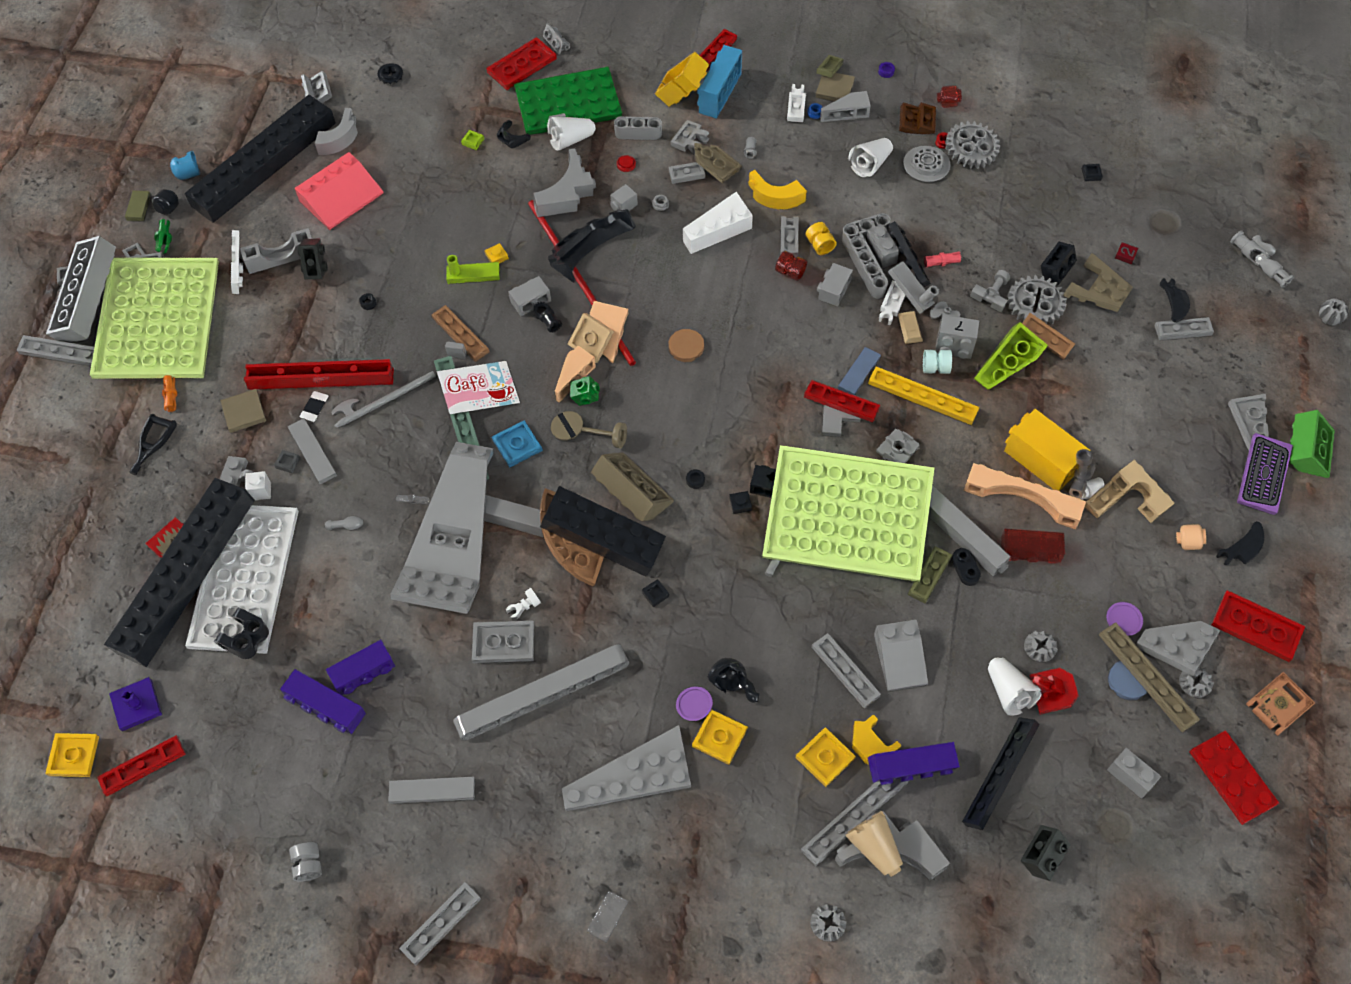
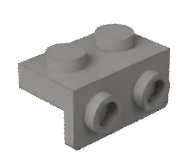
M321 71L310 79L304 74L301 76L305 97L309 94L321 103L332 97L326 73Z

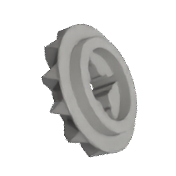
M1034 631L1027 636L1024 642V649L1027 655L1038 662L1051 660L1058 650L1057 641H1054L1052 634L1048 635L1044 631ZM1045 641L1044 648L1036 651L1038 643Z
M1198 668L1194 676L1183 671L1179 676L1182 690L1196 698L1207 696L1212 691L1214 684L1211 679L1212 675L1206 672V668ZM1199 676L1200 683L1193 687L1194 679Z
M826 904L818 907L813 912L811 928L819 939L835 941L844 934L847 921L844 913L837 906ZM832 914V922L835 924V926L830 925L829 928H827V930L824 931L825 922L822 920L823 918L828 919V917H830Z

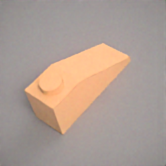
M580 346L571 350L565 359L555 389L556 400L559 403L570 393L571 381L586 377L596 367L595 357Z

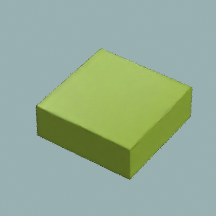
M469 130L461 143L463 146L477 150L484 140V135Z

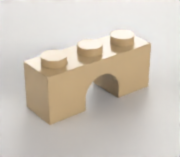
M1135 460L1121 469L1111 479L1124 494L1132 489L1142 493L1144 503L1137 509L1150 523L1174 504L1170 496L1158 486L1157 482Z

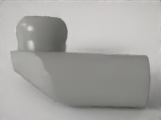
M1260 235L1252 238L1269 256L1276 253V248L1271 244L1264 243Z

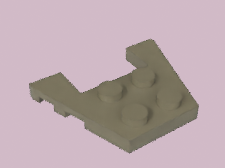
M1091 253L1083 267L1098 274V278L1089 291L1071 282L1063 296L1070 298V296L1079 298L1078 301L1084 303L1086 300L1096 303L1095 306L1118 312L1133 287L1096 255Z

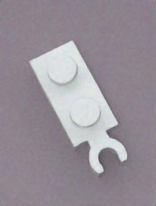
M795 84L792 85V92L789 93L787 121L803 122L806 93H804L803 84L800 89H796Z
M893 280L881 305L879 322L883 318H888V325L892 324L893 316L897 317L906 297Z

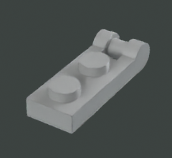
M781 216L780 256L798 257V216H793V218Z

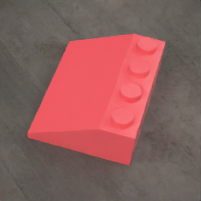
M350 152L295 187L299 202L329 230L384 193L363 165Z

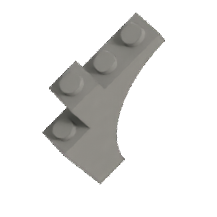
M575 148L569 149V167L564 176L553 186L533 193L537 217L576 212L577 204H580V198L593 196V189L596 188L595 179L591 177L590 172H585L584 167H581V157L577 155Z
M876 812L870 815L866 820L872 818V816L875 815ZM885 814L903 862L915 867L929 881L948 868L950 862L917 820L912 824L910 822L905 823L899 828L901 831L899 832ZM845 844L836 851L838 854L835 861L841 867L848 862L865 856L853 844L850 846Z

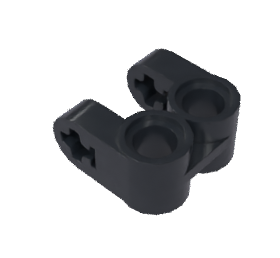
M238 607L232 617L243 625L244 630L233 638L220 632L214 642L219 647L242 659H250L256 654L259 642L264 641L268 637L269 629L260 617ZM244 644H248L245 648L241 649Z

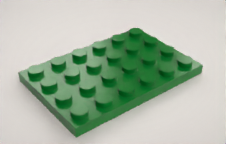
M609 66L514 84L525 132L529 135L548 132L549 116L565 113L566 117L591 119L594 123L622 117L621 107Z

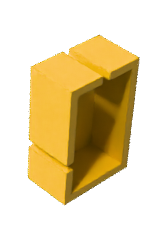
M693 52L666 73L662 80L663 83L659 85L655 95L668 107L674 103H679L682 97L686 98L692 90L696 91L700 87V81L706 76L709 64L696 52Z

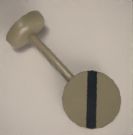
M573 411L560 413L551 423L552 434L556 439L562 441L574 439L583 431L612 436L613 446L620 449L624 446L627 438V425L625 423L618 422L614 426L613 432L583 427L584 423L581 416Z

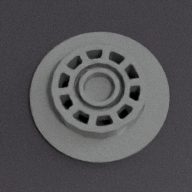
M918 146L911 149L905 155L903 161L906 172L912 178L922 182L941 180L948 174L951 166L948 156L942 150L932 146Z

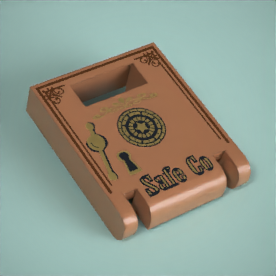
M1284 672L1246 703L1248 707L1252 706L1255 702L1258 704L1252 712L1270 730L1277 724L1281 726L1274 732L1277 736L1315 704ZM1285 685L1301 700L1299 703L1283 688Z

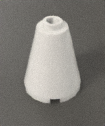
M554 116L549 118L547 124L548 134L552 135L550 142L555 150H562L588 138L595 131L594 122L586 118Z
M881 138L854 146L850 150L848 157L849 161L851 160L852 170L861 177L874 175L892 152L893 145L891 141L887 138Z
M997 657L990 661L988 672L1007 715H1019L1022 713L1021 709L1025 707L1030 709L1038 702L1041 697V690L1028 677L1005 658Z

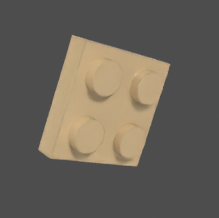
M583 313L568 345L574 349L580 346L594 356L595 363H598L614 331L588 313Z

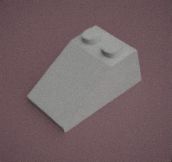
M917 620L877 625L874 637L887 691L928 685L922 639Z

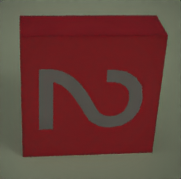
M1122 242L1115 259L1132 264L1138 248Z

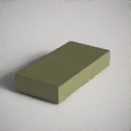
M828 55L817 68V74L832 78L843 65L844 59Z
M132 191L125 214L127 221H144L151 197L149 191Z

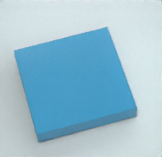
M525 420L492 436V441L509 468L543 451Z

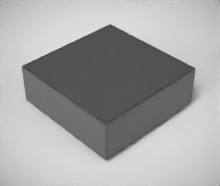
M282 450L274 466L276 469L293 473L301 458L298 454Z

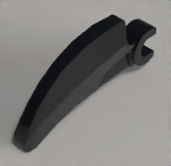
M1163 278L1160 286L1165 290L1170 302L1171 320L1177 323L1184 319L1189 312V296L1185 290L1178 289L1175 286L1176 282L1173 278L1169 282Z
M1257 521L1254 522L1243 538L1229 548L1219 550L1216 557H1227L1224 565H1229L1232 559H1238L1243 564L1252 561L1259 554L1264 544L1262 524Z

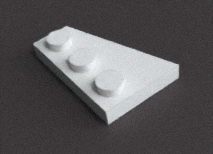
M232 230V294H239V287H243V277H240V273H243V263H240V259H243L240 250L239 230Z

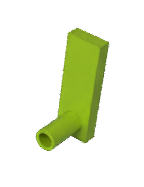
M449 255L447 257V284L500 280L499 262L459 265L456 255Z

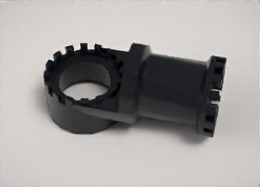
M540 301V303L537 302L534 305L535 317L546 324L547 330L550 333L556 332V330L558 331L562 327V322L557 320L554 316V311L547 303ZM540 308L546 309L542 314L537 312Z

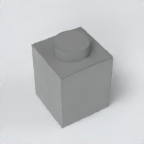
M626 184L610 195V205L614 211L625 209L630 211L638 205L637 193Z

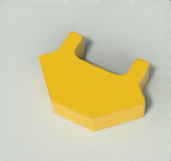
M872 715L866 721H855L853 725L852 749L865 764H869L868 757L873 754L897 751L901 748V744L898 741L891 746L885 745L871 728L878 721L875 715Z

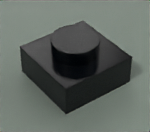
M748 491L729 494L733 514L752 511Z

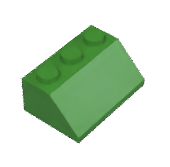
M1318 410L1295 414V421L1292 424L1293 436L1290 440L1291 445H1293L1289 459L1290 464L1300 472L1329 478L1335 430Z

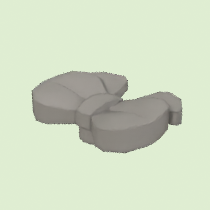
M944 301L937 303L933 310H930V317L932 319H936L941 315L961 316L959 311L951 310Z

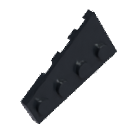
M895 221L889 224L891 228L889 233L894 241L897 239L899 252L902 255L905 254L907 258L905 260L906 265L910 270L913 269L914 276L922 286L930 285L931 283L922 265L917 262L918 257L912 248H909L912 245L905 236L904 229Z

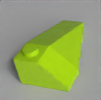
M1019 322L1002 339L974 379L989 390L1037 360L1048 345Z

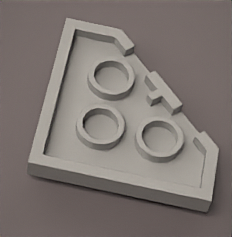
M1202 621L1145 629L1136 646L1141 651L1194 676L1218 637L1220 630Z

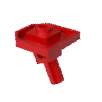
M1062 668L1029 675L1033 684L1037 685L1041 690V697L1037 702L1039 714L1071 708L1079 696L1073 674Z

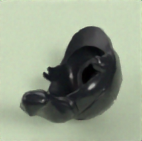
M722 658L713 665L707 677L714 686L726 693V690L736 691L744 689L748 701L752 703L759 701L760 693H757L753 683L748 681L745 668L741 662L733 658Z

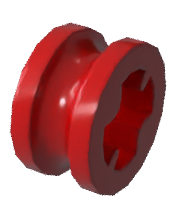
M941 132L937 135L935 144L938 148H946L945 140L948 133Z

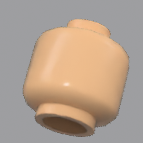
M1199 524L1182 525L1180 532H1176L1177 544H1181L1183 550H1200L1203 544H1206V530L1202 529Z

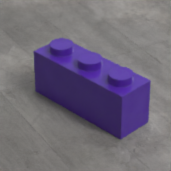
M379 640L325 670L340 695H347L360 685L370 683L373 678L390 672L395 667V664L382 640Z

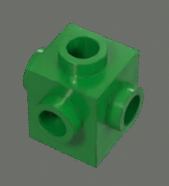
M590 376L571 381L570 398L579 406L599 401L600 386Z

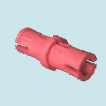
M959 251L953 253L941 252L938 255L924 256L925 267L939 265L943 267L946 264L961 262Z

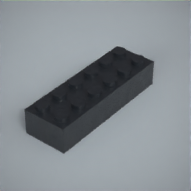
M561 486L558 487L540 525L541 528L645 577L652 570L666 538L665 535Z

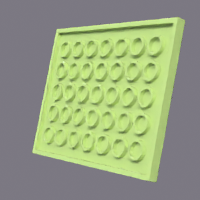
M114 258L111 262L110 272L107 275L90 370L91 378H163L166 375H170L172 378H204L219 265L218 258Z
M780 445L762 558L920 582L934 468Z

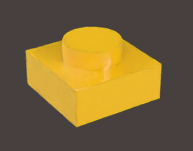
M500 243L485 250V255L490 262L502 263L509 259L508 254Z

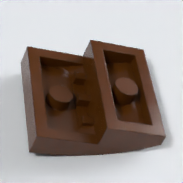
M922 102L919 106L902 103L900 106L899 131L910 134L935 133V106Z

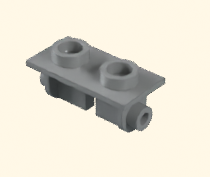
M547 23L543 33L546 41L558 55L561 54V50H569L570 43L565 38H562L561 33L556 27Z

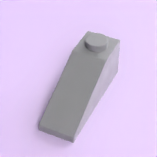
M867 91L849 93L821 108L820 122L869 117L871 105Z

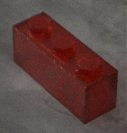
M1004 529L1001 536V548L1011 556L1010 561L1027 560L1029 562L1046 561L1050 564L1061 563L1065 555L1064 533Z

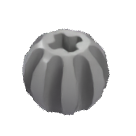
M1337 298L1326 300L1320 307L1319 317L1323 323L1330 326L1341 324L1347 319L1348 306L1345 305L1344 301Z

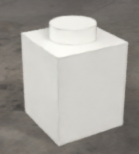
M266 472L246 473L245 489L255 501L271 499V482Z

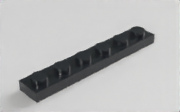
M1018 718L962 820L965 826L979 830L984 829L1040 725L1035 719Z

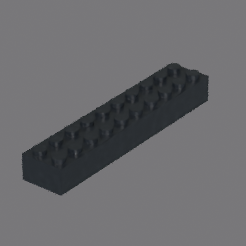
M308 94L186 191L184 194L190 206L212 223L217 221L313 143L317 138L318 131H327L335 125L336 122L332 110Z
M214 478L104 643L106 647L114 653L147 668L254 503L255 499L246 489Z

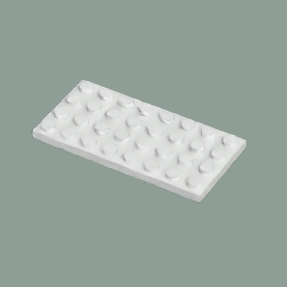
M255 505L250 507L201 583L185 645L187 649L226 651L219 647L214 640L220 632L233 638L244 630L243 625L232 617L239 607L260 617L268 627L269 635L264 641L259 642L256 652L267 654L299 512L297 508ZM244 644L241 649L245 648L248 644Z

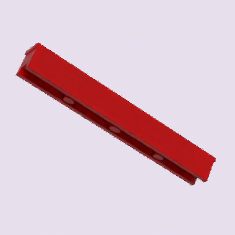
M390 359L246 364V377H244L248 390L393 385L394 368Z

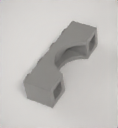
M309 228L291 233L290 239L279 247L266 248L256 243L240 248L249 274L301 259L298 255V245L303 239H312Z

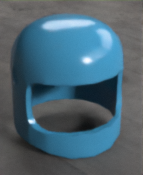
M193 151L187 152L185 157L179 159L176 156L170 162L171 171L179 180H187L200 175Z

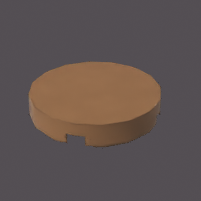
M681 329L676 331L669 339V352L678 361L692 362L695 358L700 357L704 351V339L694 330Z

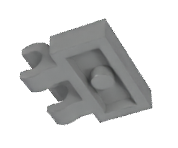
M687 120L670 141L671 147L684 152L689 149L695 154L694 143L701 142L707 144L709 132L702 130L700 124Z

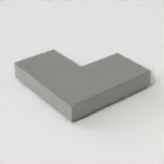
M824 405L822 435L841 437L842 421L860 422L861 418Z

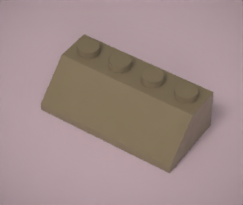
M624 452L601 455L591 471L596 480L603 484L610 494L616 496L624 507L634 513L636 519L642 522L653 520L674 501Z

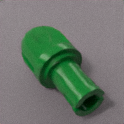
M165 219L159 220V230L154 234L156 241L155 250L158 253L162 247V253L166 254L172 241V235L169 233V220L166 221V225Z

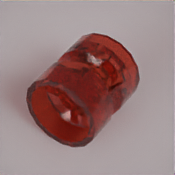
M784 250L777 260L775 271L784 275L788 273L789 278L799 281L806 270L808 261L799 256L795 258L792 253Z

